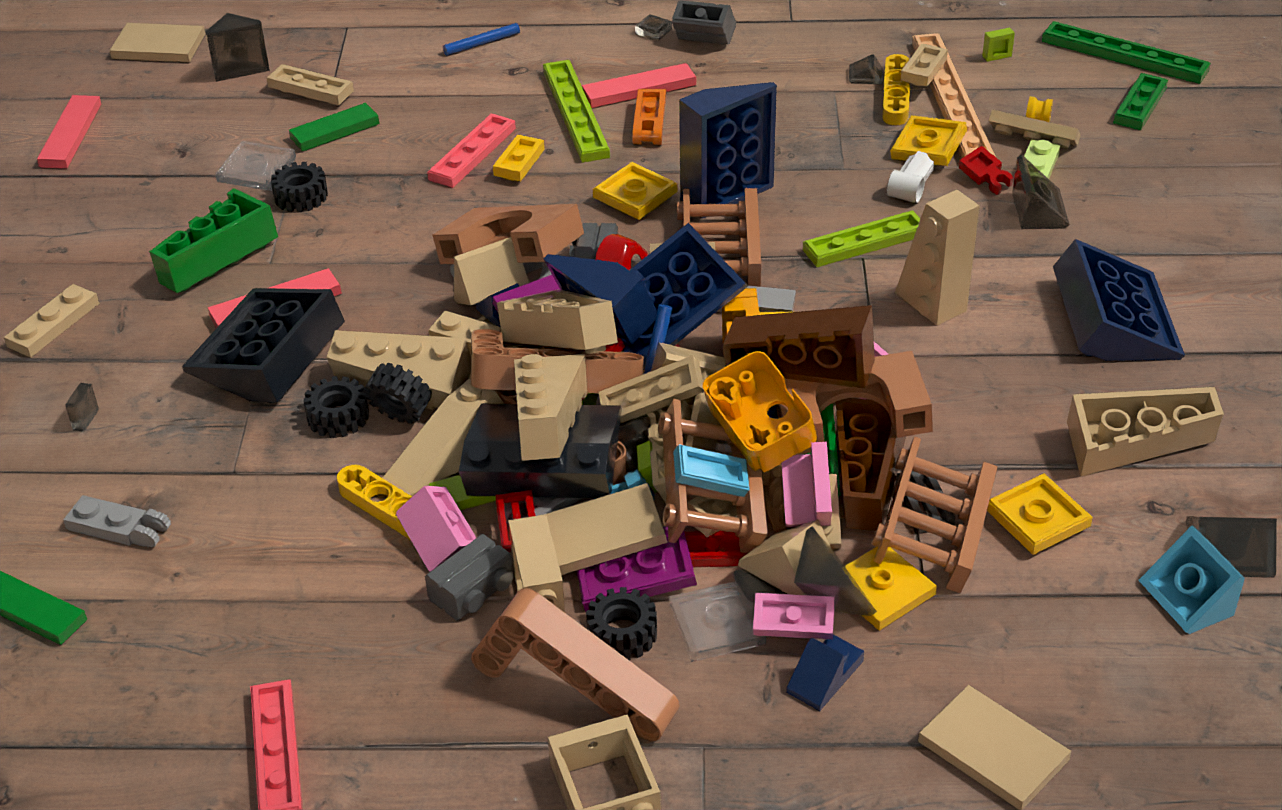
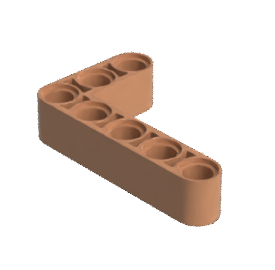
M477 329L471 333V385L479 389L516 390L514 359H521L523 356L537 354L542 357L585 354L587 393H599V391L643 375L644 357L636 353L603 351L587 354L581 350L504 348L503 336L500 331Z
M522 588L515 594L471 656L472 663L481 673L496 678L501 676L520 649H522L612 717L628 715L635 733L649 741H657L661 738L680 707L677 697L671 691L542 595L528 588Z

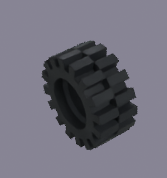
M293 162L291 167L283 165L282 170H275V174L271 176V185L275 204L279 205L280 209L284 210L287 207L288 212H293L294 209H297V212H303L302 209L307 208L310 211L313 210V205L318 208L321 206V202L327 200V183L322 167H316L315 163L307 166V162H301V165Z
M382 363L377 366L363 393H366V400H371L369 404L372 407H378V412L381 414L385 412L388 414V418L392 420L396 417L398 422L404 423L406 420L408 424H412L413 421L417 422L432 398V391L428 390L429 386L427 383H421L423 379L419 375L413 376V371L410 369L404 371L401 365L397 364L394 367L392 363H387L386 365Z
M337 376L331 377L332 381L327 382L326 378L320 380V386L314 383L310 386L311 391L307 390L305 392L304 407L308 426L311 427L314 433L318 431L319 435L323 437L327 432L330 438H336V433H341L342 437L348 436L347 431L349 430L353 434L356 433L358 426L364 427L366 424L365 420L369 418L368 402L365 398L366 393H363L364 386L362 384L359 385V382L355 379L350 382L349 377L343 376L341 381H338Z
M620 587V593L615 594L612 588L607 590V597L599 593L596 596V602L591 600L589 603V610L586 611L587 630L618 653L624 655L628 660H631L632 653L637 658L643 656V648L648 652L650 651L652 642H656L657 611L654 602L650 603L648 595L644 594L640 597V591L633 589L631 594H628L627 587ZM621 619L630 620L635 623L627 628H615L608 625L613 621Z

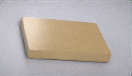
M126 23L110 49L111 58L189 63L205 36L204 26Z
M648 483L546 514L561 575L667 543Z
M970 685L919 732L918 739L919 743L1019 810H1023L1070 760L1071 750Z

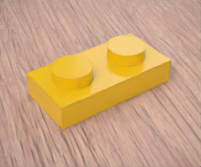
M517 134L493 165L494 176L521 182L545 150L544 140Z

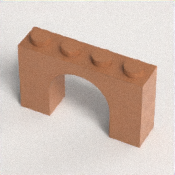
M577 204L473 208L432 236L440 264H454V257L509 237L512 238L517 262L528 263L545 262L543 258L547 254H557L583 235L584 231Z
M912 351L876 356L865 388L784 379L786 388L792 397L791 389H794L811 411L817 434L816 442H824L821 412L830 404L847 398H865L881 404L889 413L897 438L933 432L932 403ZM776 404L779 418L785 416L788 408L785 405ZM811 447L796 455L811 453Z

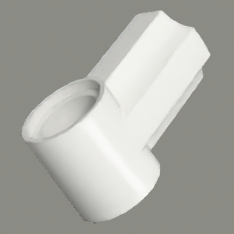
M920 151L909 156L900 171L894 170L888 182L887 195L918 203L922 197L925 182L933 171L934 161L928 157L927 153Z

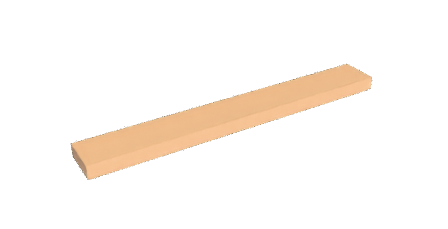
M938 33L912 36V46L915 51L921 43L946 49ZM947 53V60L929 85L944 119L966 122L967 131L957 148L959 154L963 158L982 145L995 156L951 58Z

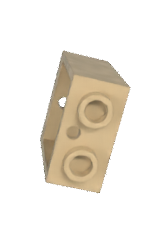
M547 515L508 520L517 591L522 588L534 590L565 612L563 579Z
M628 715L548 737L550 764L568 810H661L660 790ZM624 756L639 793L583 809L569 771Z

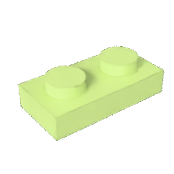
M1031 139L1017 171L1016 181L1046 187L1058 159L1061 145L1053 144L1046 140Z

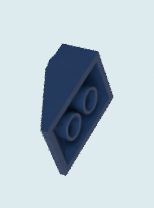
M547 254L543 258L560 290L611 301L616 334L630 344H633L655 321L657 310L653 304L655 298L644 285L646 280L636 269L631 268L628 270L618 262Z

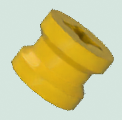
M1030 96L1026 117L1050 122L1053 99L1040 101L1036 97Z

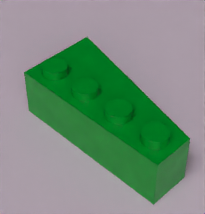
M235 188L227 193L228 199L223 203L221 201L214 202L209 206L210 213L204 217H194L188 222L189 228L186 231L174 232L149 251L159 284L175 293L186 291L193 284L206 277L215 275L218 270L231 263L240 261L245 255L254 250L264 248L269 242L278 238L270 205Z

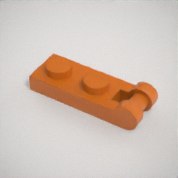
M638 89L633 124V144H642L643 141L653 142V145H662L666 89Z

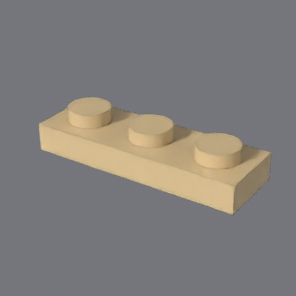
M281 64L267 77L269 88L328 102L333 105H340L354 92L352 81Z
M992 110L989 117V122L997 133L1012 135V132L1023 134V138L1030 141L1031 139L1051 140L1053 144L1061 145L1060 148H1069V145L1078 146L1081 136L1077 128Z
M72 284L4 337L6 346L31 358L99 304L97 293Z
M692 355L599 391L601 405H621V424L671 404L673 399L682 401L703 393V378L699 360Z

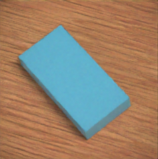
M680 444L673 451L676 483L744 497L750 490L746 459Z

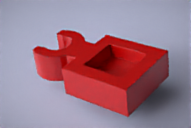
M982 145L959 160L958 168L978 185L986 181L989 184L990 191L996 195L1001 193L1002 187L998 182H1003L1008 187L1012 186V174L1001 170L1002 162Z

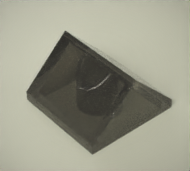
M227 13L205 31L216 82L270 71L260 20Z
M1021 154L1016 160L1012 190L1021 229L1067 228L1070 224L1060 189Z
M1186 517L1187 530L1191 525L1194 526L1243 577L1275 578L1277 518Z
M813 526L807 529L794 583L805 595L834 597V612L866 616L875 614L877 610L840 558Z

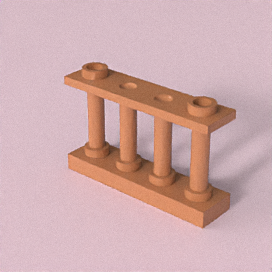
M745 188L744 201H739V204H690L689 189H683V201H677V220H684V226L689 223L700 235H739L740 241L706 242H715V251L718 254H740L741 260H726L725 262L736 273H741V276H747L748 286L761 287V248L757 188ZM739 216V222L690 223V217Z
M673 399L667 412L661 413L658 422V433L663 435L666 487L663 525L668 527V541L676 543L685 527L693 526L734 532L735 536L739 537L740 552H751L757 546H760L767 536L761 468L754 471L747 463L750 490L744 497L676 483L673 451L679 444L683 445L682 434L727 441V444L731 446L732 456L743 459L745 457L733 444L721 425L681 419L680 400ZM686 495L732 501V504L736 506L737 518L687 510Z
M914 436L909 450L901 449L895 465V469L901 470L885 525L879 523L872 541V545L878 547L874 562L881 564L888 547L943 566L944 571L950 573L946 588L961 593L973 569L998 466L983 462L978 475L971 473L968 476L916 457L921 439ZM914 471L964 489V494L970 495L969 499L964 498L962 501L909 481L911 472ZM904 496L958 515V519L963 520V524L958 523L957 526L904 508L902 507ZM899 521L951 540V545L957 546L956 551L951 550L949 553L894 533L896 523Z

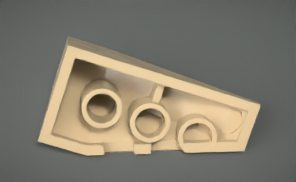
M468 379L443 401L384 475L383 479L407 494L414 496L423 486H429V483L443 480L458 473L464 440L481 403L504 404V402L495 391L475 388L471 385V379Z

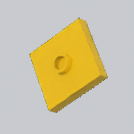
M910 116L890 150L891 159L907 161L909 156L920 151L927 153L928 157L934 161V165L948 166L967 131L966 122Z
M630 162L593 188V198L639 220L677 193L678 183L634 162Z
M1045 473L991 498L987 511L1032 555L1091 527L1093 519L1087 511Z
M875 547L831 574L827 582V586L879 631L936 595L937 585L891 547H888L881 564L874 562L878 547Z

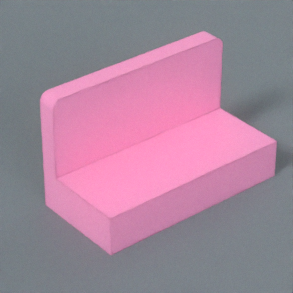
M811 442V454L794 455L781 463L785 525L787 527H796L817 519L821 526L831 525L832 506L827 442Z
M423 486L396 512L398 519L429 571L434 570L476 539L447 487Z
M755 593L753 635L833 640L834 597Z

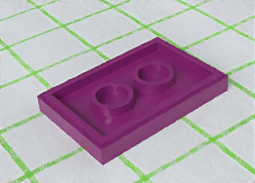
M663 526L667 543L577 570L585 612L589 610L588 605L591 600L596 602V596L599 593L607 597V590L612 588L615 594L620 593V587H627L628 594H631L632 590L636 589L640 591V597L644 594L651 597L696 586L697 582L684 530L677 542L671 543L668 541V527Z

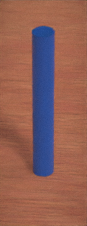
M517 23L445 44L443 45V51L446 56L518 34L520 33V28Z
M662 304L658 306L643 374L651 372L658 343H665L672 311L670 306Z

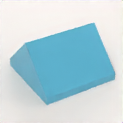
M1191 525L1138 581L1186 633L1191 634L1235 615L1245 578Z

